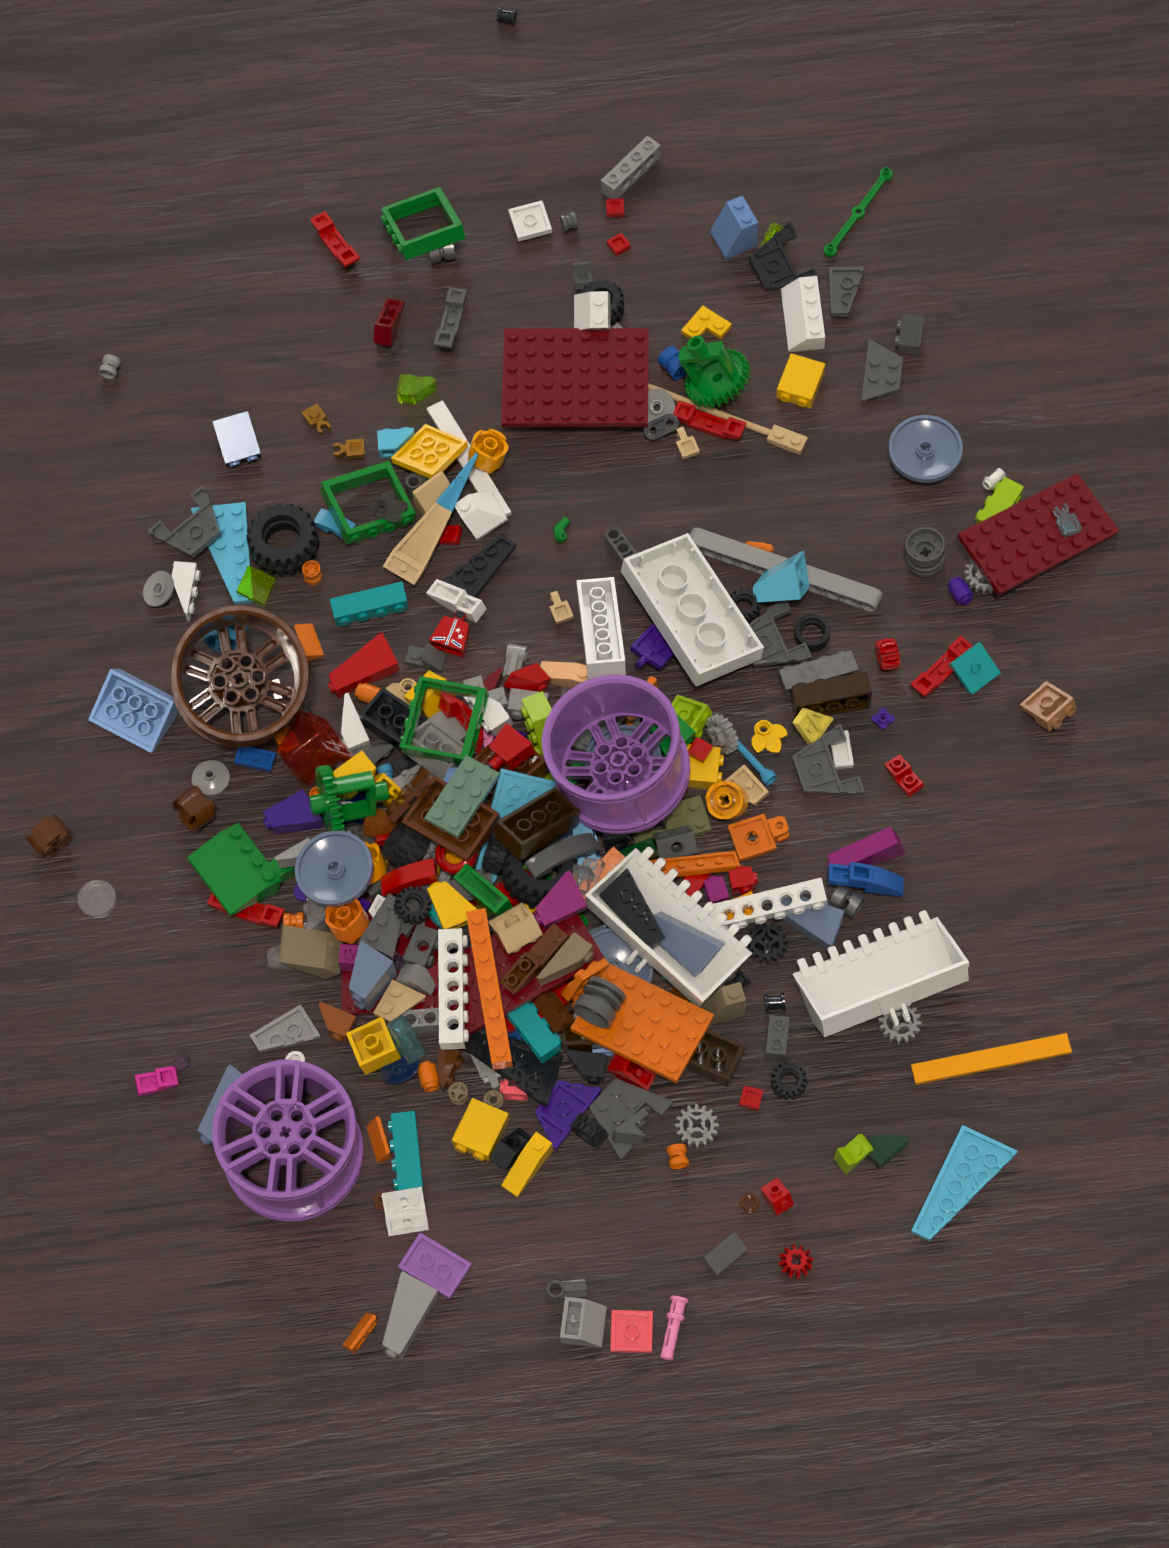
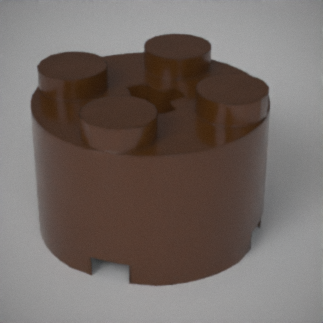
M196 785L172 801L174 811L178 809L180 813L178 818L190 830L195 829V832L215 817L213 808H215L214 803L209 798L206 799Z
M52 814L53 818L47 816L40 820L31 829V836L29 837L28 834L26 836V840L37 853L47 859L54 857L57 853L55 850L60 846H67L72 840L70 838L71 831L56 814Z

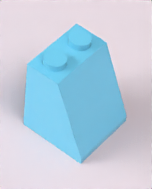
M804 551L786 559L761 575L753 586V594L757 598V603L799 600L804 596L810 587Z

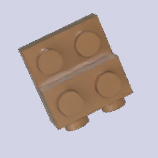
M1045 681L1020 704L1021 710L1034 717L1038 725L1050 732L1053 728H1059L1066 716L1071 717L1074 714L1076 705L1073 697Z

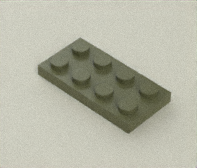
M701 796L680 801L677 807L667 816L666 830L691 825L695 837L712 832ZM646 829L631 834L636 844L649 837L653 838L654 833L666 830Z

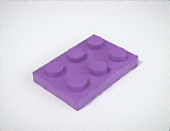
M419 1233L398 1268L438 1290V1293L450 1300L472 1267V1263L424 1234Z

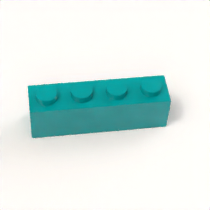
M402 581L330 599L336 627L347 626L357 621L364 622L374 617H384L394 612L401 613L409 609Z
M415 1111L392 1113L391 1120L388 1121L389 1133L393 1132V1140H390L391 1152L395 1153V1159H391L392 1170L397 1173V1178L393 1179L394 1190L399 1191L422 1187L424 1194Z

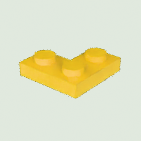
M702 306L683 327L681 334L690 339L697 335L702 336L708 331L721 340L731 329L732 323Z

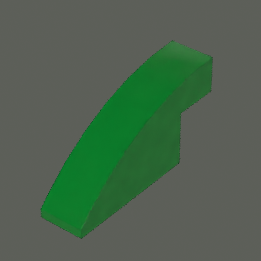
M467 863L453 877L482 908L486 909L490 916L497 917L513 908L509 898Z

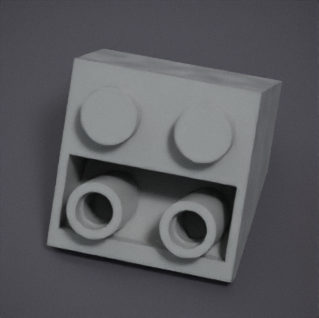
M565 1297L560 1333L561 1343L602 1348L607 1306L587 1299Z

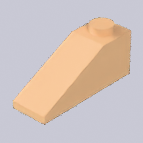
M541 662L540 667L551 677L549 683L572 689L576 685L589 680L587 678L586 665L571 662Z

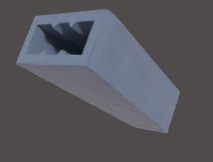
M801 896V900H802V901H809V900H810V899H808V898H805V897H802V896ZM786 898L782 901L781 904L784 906H789L792 903V900ZM824 905L825 907L822 909H807L805 913L794 915V913L787 914L781 920L827 951L829 947L834 945L844 918V910Z
M662 911L654 915L665 935V938L659 944L694 976L702 973L725 945L722 941Z
M230 1064L197 1130L200 1135L199 1139L207 1146L209 1144L213 1146L212 1125L219 1100L227 1088L243 1075Z

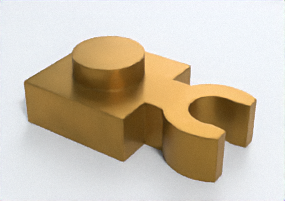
M317 403L301 412L303 418L312 429L317 426L320 436H323L322 428H327L331 431L330 423L326 421L327 416Z
M364 438L346 440V445L341 443L333 444L334 450H340L339 452H334V458H341L344 455H347V459L366 458Z

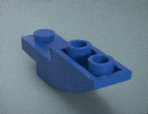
M850 862L849 865L833 863L828 865L827 884L864 888V892L903 897V877L891 871L856 862Z

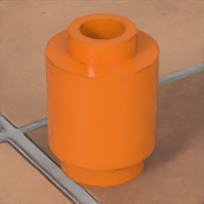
M359 683L355 691V697L362 702L369 703L381 688L368 683Z
M431 1061L420 1063L417 1073L421 1088H424L425 1092L438 1090L440 1088V1079L436 1064L431 1063Z

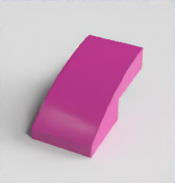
M175 1066L157 1068L154 1072L134 1076L138 1096L178 1086Z

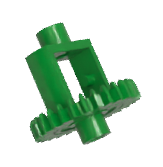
M697 335L690 338L687 346H683L679 352V362L688 375L685 378V392L689 399L695 405L698 404L699 407L704 406L707 408L710 405L711 408H714L716 403L720 407L722 401L727 404L729 398L734 400L733 395H740L738 390H744L745 387L743 385L749 383L747 379L751 378L749 374L751 369L748 360L740 351L737 352L735 349L726 348L722 341L706 343L702 336Z
M323 765L316 768L315 777L318 795L309 796V805L312 815L323 814V821H325L327 832L345 831V825L341 823L375 816L376 802L389 800V793L386 782L375 783L371 771L335 778L331 777L334 774L331 767ZM360 790L366 791V800L342 805L337 804V801L341 800V798H336V795Z

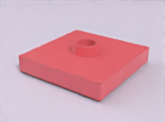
M612 1310L610 1351L612 1353H652L653 1311Z

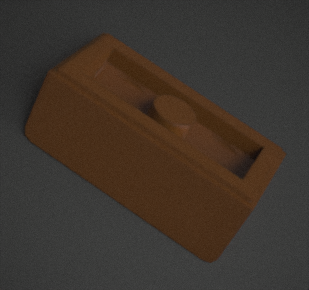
M555 992L541 994L534 1003L555 1033L568 1028L575 1021Z

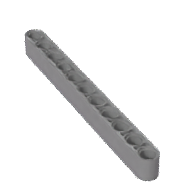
M692 528L690 537L702 555L760 575L788 559L701 528ZM806 565L810 584L807 591L869 612L877 610L883 595L879 589Z

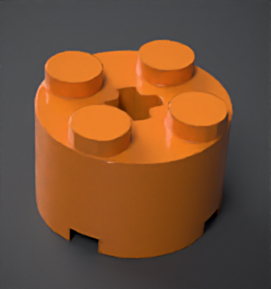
M358 899L342 906H327L325 910V922L334 937L348 944L356 942L370 924L368 915Z

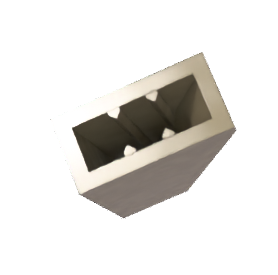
M741 982L721 987L702 1006V1009L714 1014V1019L710 1025L745 1016L746 998Z

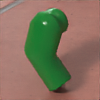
M565 516L553 528L554 537L558 542H564L567 539L565 528L571 522Z

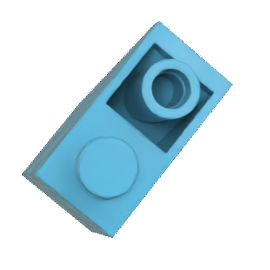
M402 427L400 429L386 428L378 430L380 459L391 458L415 435L414 428Z

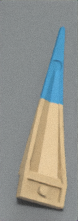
M478 453L473 455L436 502L392 550L383 568L416 586L431 560L476 462Z

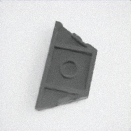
M872 340L868 341L861 398L862 404L876 397L880 399L886 395L899 393L903 357Z

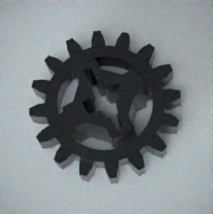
M765 922L763 926L756 924V929L750 928L751 934L747 935L752 938V941L747 947L753 953V960L758 957L759 963L766 960L767 964H769L771 959L777 962V956L783 958V951H787L786 944H788V939L785 938L786 931L781 932V926L775 928L774 922L771 925H767V922ZM765 937H767V941L769 943L768 948L765 944Z

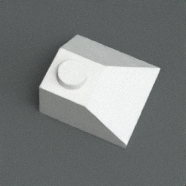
M490 490L468 494L455 505L460 517L477 540L508 520Z

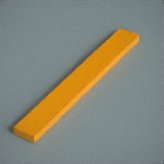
M1064 1033L911 1064V1070L915 1085L1068 1055L1072 1053L1068 1035Z

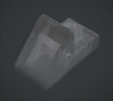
M586 857L582 866L574 864L573 878L582 895H586L597 884L605 866L603 860Z

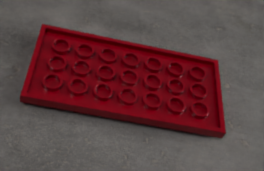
M1076 473L958 533L957 538L999 596L1117 535L1119 529L1080 475Z
M578 914L555 925L569 937L575 932L593 945L594 957L588 964L585 963L581 968L543 986L538 984L536 976L515 995L507 990L499 981L525 952L528 953L542 936L535 942L525 944L519 951L508 954L496 935H490L504 1016L535 1000L541 994L547 993L573 979L579 970H586L593 961L599 962L605 958ZM542 925L539 926L542 934H544L549 929L547 928L544 930ZM472 946L464 949V954L468 955V966H465V973H468V985H465V992L468 991V1004H465V1011H468L469 1022L465 1023V1030H468L469 1035L485 1027ZM437 964L428 969V973L439 990V965ZM452 967L449 972L454 973L458 968ZM452 986L450 987L449 991L454 992L459 987ZM452 1005L449 1009L455 1011L459 1006Z

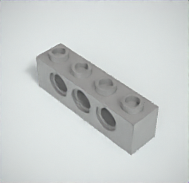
M647 135L601 179V192L610 199H618L661 158V145Z

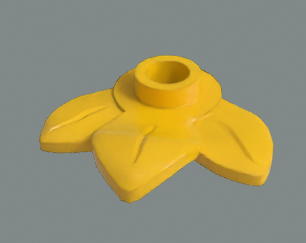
M767 720L757 722L754 727L755 735L751 740L753 749L757 753L764 749L771 753H779L781 750L780 738L788 735L786 729L782 725L771 724ZM762 728L767 729L766 732H761L760 730Z

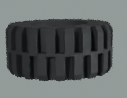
M276 503L277 506H266V510L263 511L261 509L257 512L258 516H254L251 519V525H248L246 540L254 563L262 571L267 570L268 574L271 575L278 573V576H284V574L291 576L295 575L294 572L296 571L301 572L305 562L316 558L317 550L319 549V537L313 518H311L307 511H303L302 507L298 505L293 507L291 503H286V505ZM280 530H291L300 535L297 542L286 549H274L266 544L269 537Z
M555 839L521 861L507 850L502 867V881L506 891H510L509 895L513 899L517 898L518 903H525L529 905V908L534 909L569 870L576 882L579 871L577 857L553 867L557 876L549 880L534 879L523 868L525 862L531 857L563 839Z

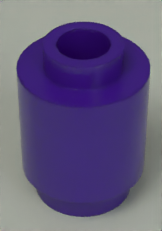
M955 577L949 581L948 590L957 604H969L974 593L965 580Z

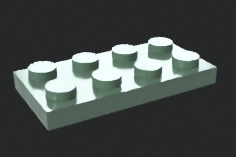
M466 755L425 816V821L459 839L500 777V774Z

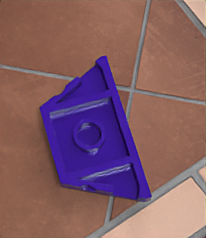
M558 1081L553 1087L547 1107L545 1108L540 1104L536 1109L535 1115L549 1141L552 1142L554 1150L557 1151L572 1131L570 1125L578 1114H585L589 1106L602 1092L601 1087L584 1086V1084H570L566 1081Z

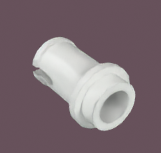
M998 468L989 477H985L982 482L983 487L986 490H993L997 482L1006 477L1004 471Z

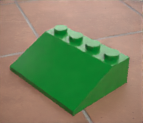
M239 823L222 830L187 857L188 861L229 916L279 891L281 878Z

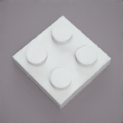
M543 201L508 209L518 242L552 233Z

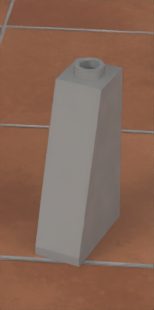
M404 1271L401 1272L382 1344L384 1350H386L385 1354L393 1359L396 1357L403 1358L439 1297L438 1290Z

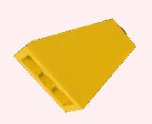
M446 881L435 882L427 888L429 899H431L442 929H456L467 925L466 911L477 910Z

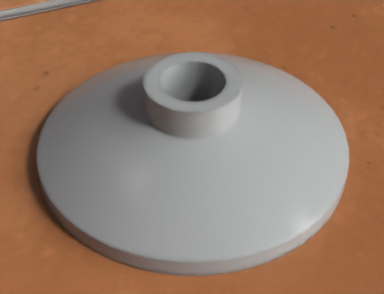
M651 389L648 391V422L665 414H673L675 403L667 391L663 389ZM655 405L661 406L659 411L654 410Z
M158 571L148 578L143 589V597L148 605L158 607L168 601L174 589L172 576L165 571Z
M215 760L202 762L194 769L192 774L193 786L199 787L202 795L205 796L220 794L227 788L230 781L227 767ZM208 774H213L212 777H207Z

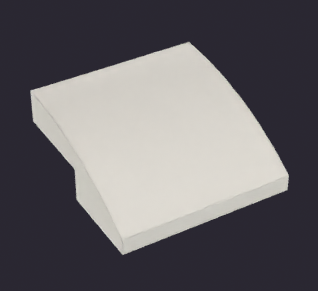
M422 1187L382 1193L389 1236L429 1230Z

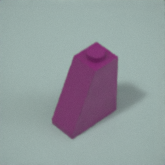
M570 870L560 878L536 907L534 917L538 925H542L544 930L553 923L557 924L587 909V904Z

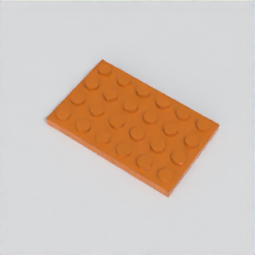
M609 963L600 978L610 981L619 987L626 995L625 1002L621 1004L619 1011H615L616 1017L608 1029L596 1027L578 1015L570 1028L571 1032L677 1083L714 1019V1014Z

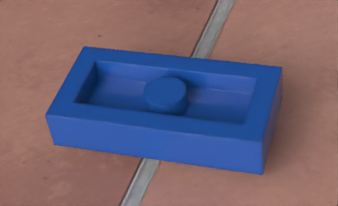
M249 746L238 747L234 763L235 765L272 772L277 755L276 752Z

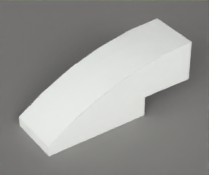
M438 579L435 580L426 592L429 597L454 613L461 611L466 614V619L477 623L486 610L482 600L467 595L465 590Z

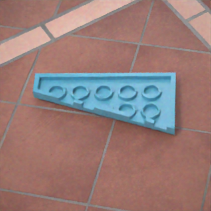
M246 503L213 505L222 535L208 546L234 605L253 603L250 551L246 540V535L248 534ZM200 507L191 508L192 514Z
M500 768V777L497 780L490 808L499 812L500 818H503L555 787L556 782ZM491 837L479 850L475 870L482 869L484 852ZM490 872L492 885L500 872L498 874Z
M962 1125L911 1233L930 1242L1018 1151Z

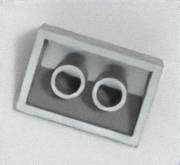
M431 718L417 727L412 746L458 755H461L464 745L462 741ZM406 754L419 765L426 767L431 774L444 780L448 768L459 767L460 765Z

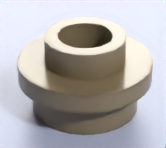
M491 1090L485 1094L483 1101L499 1109L503 1105L504 1099L499 1091ZM496 1098L497 1102L493 1104L490 1100Z

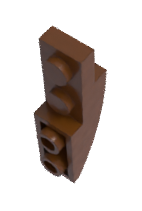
M553 923L528 953L525 952L499 982L513 995L517 994L541 973L561 946L568 940L569 936Z
M439 1048L438 1073L441 1088L444 1092L454 1083L455 1076L453 1075L456 1069L459 1070L463 1063L460 1050H441Z

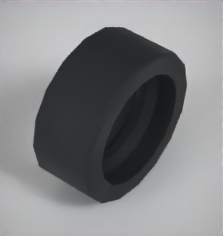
M809 614L803 616L795 625L794 638L796 644L800 645L806 642L810 652L822 650L829 642V623L819 615ZM808 625H817L823 630V637L818 641H808L802 637L801 630Z

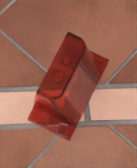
M298 709L294 717L296 720L277 748L278 753L285 761V765L291 769L292 775L305 783H311L316 779L315 771L318 766L328 765L332 767L339 761L347 762L353 757V754L326 718Z

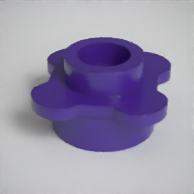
M880 708L879 712L872 716V721L881 729H886L890 722H893L895 719L894 715H890L886 708Z

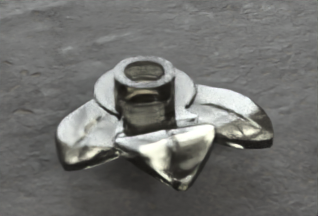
M390 490L383 492L380 498L372 503L371 510L375 515L383 516L388 522L398 523L402 521L400 514L406 510L408 503L395 499L394 491Z

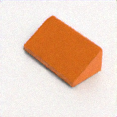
M313 624L294 625L296 635L305 651L307 662L323 657L324 653Z
M377 1116L367 1125V1131L376 1161L380 1163L391 1159L392 1156L381 1119Z
M366 1313L342 1346L352 1354L356 1353L377 1325V1316Z

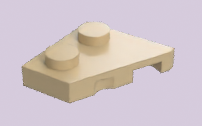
M745 765L741 766L725 780L741 785L749 796L748 804L754 806L770 794Z
M392 980L373 1014L378 1018L383 1017L386 1022L392 1024L404 1012L412 1010V1007L419 1002H424L426 995Z

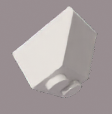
M608 291L586 292L574 295V328H579V330H610V293Z

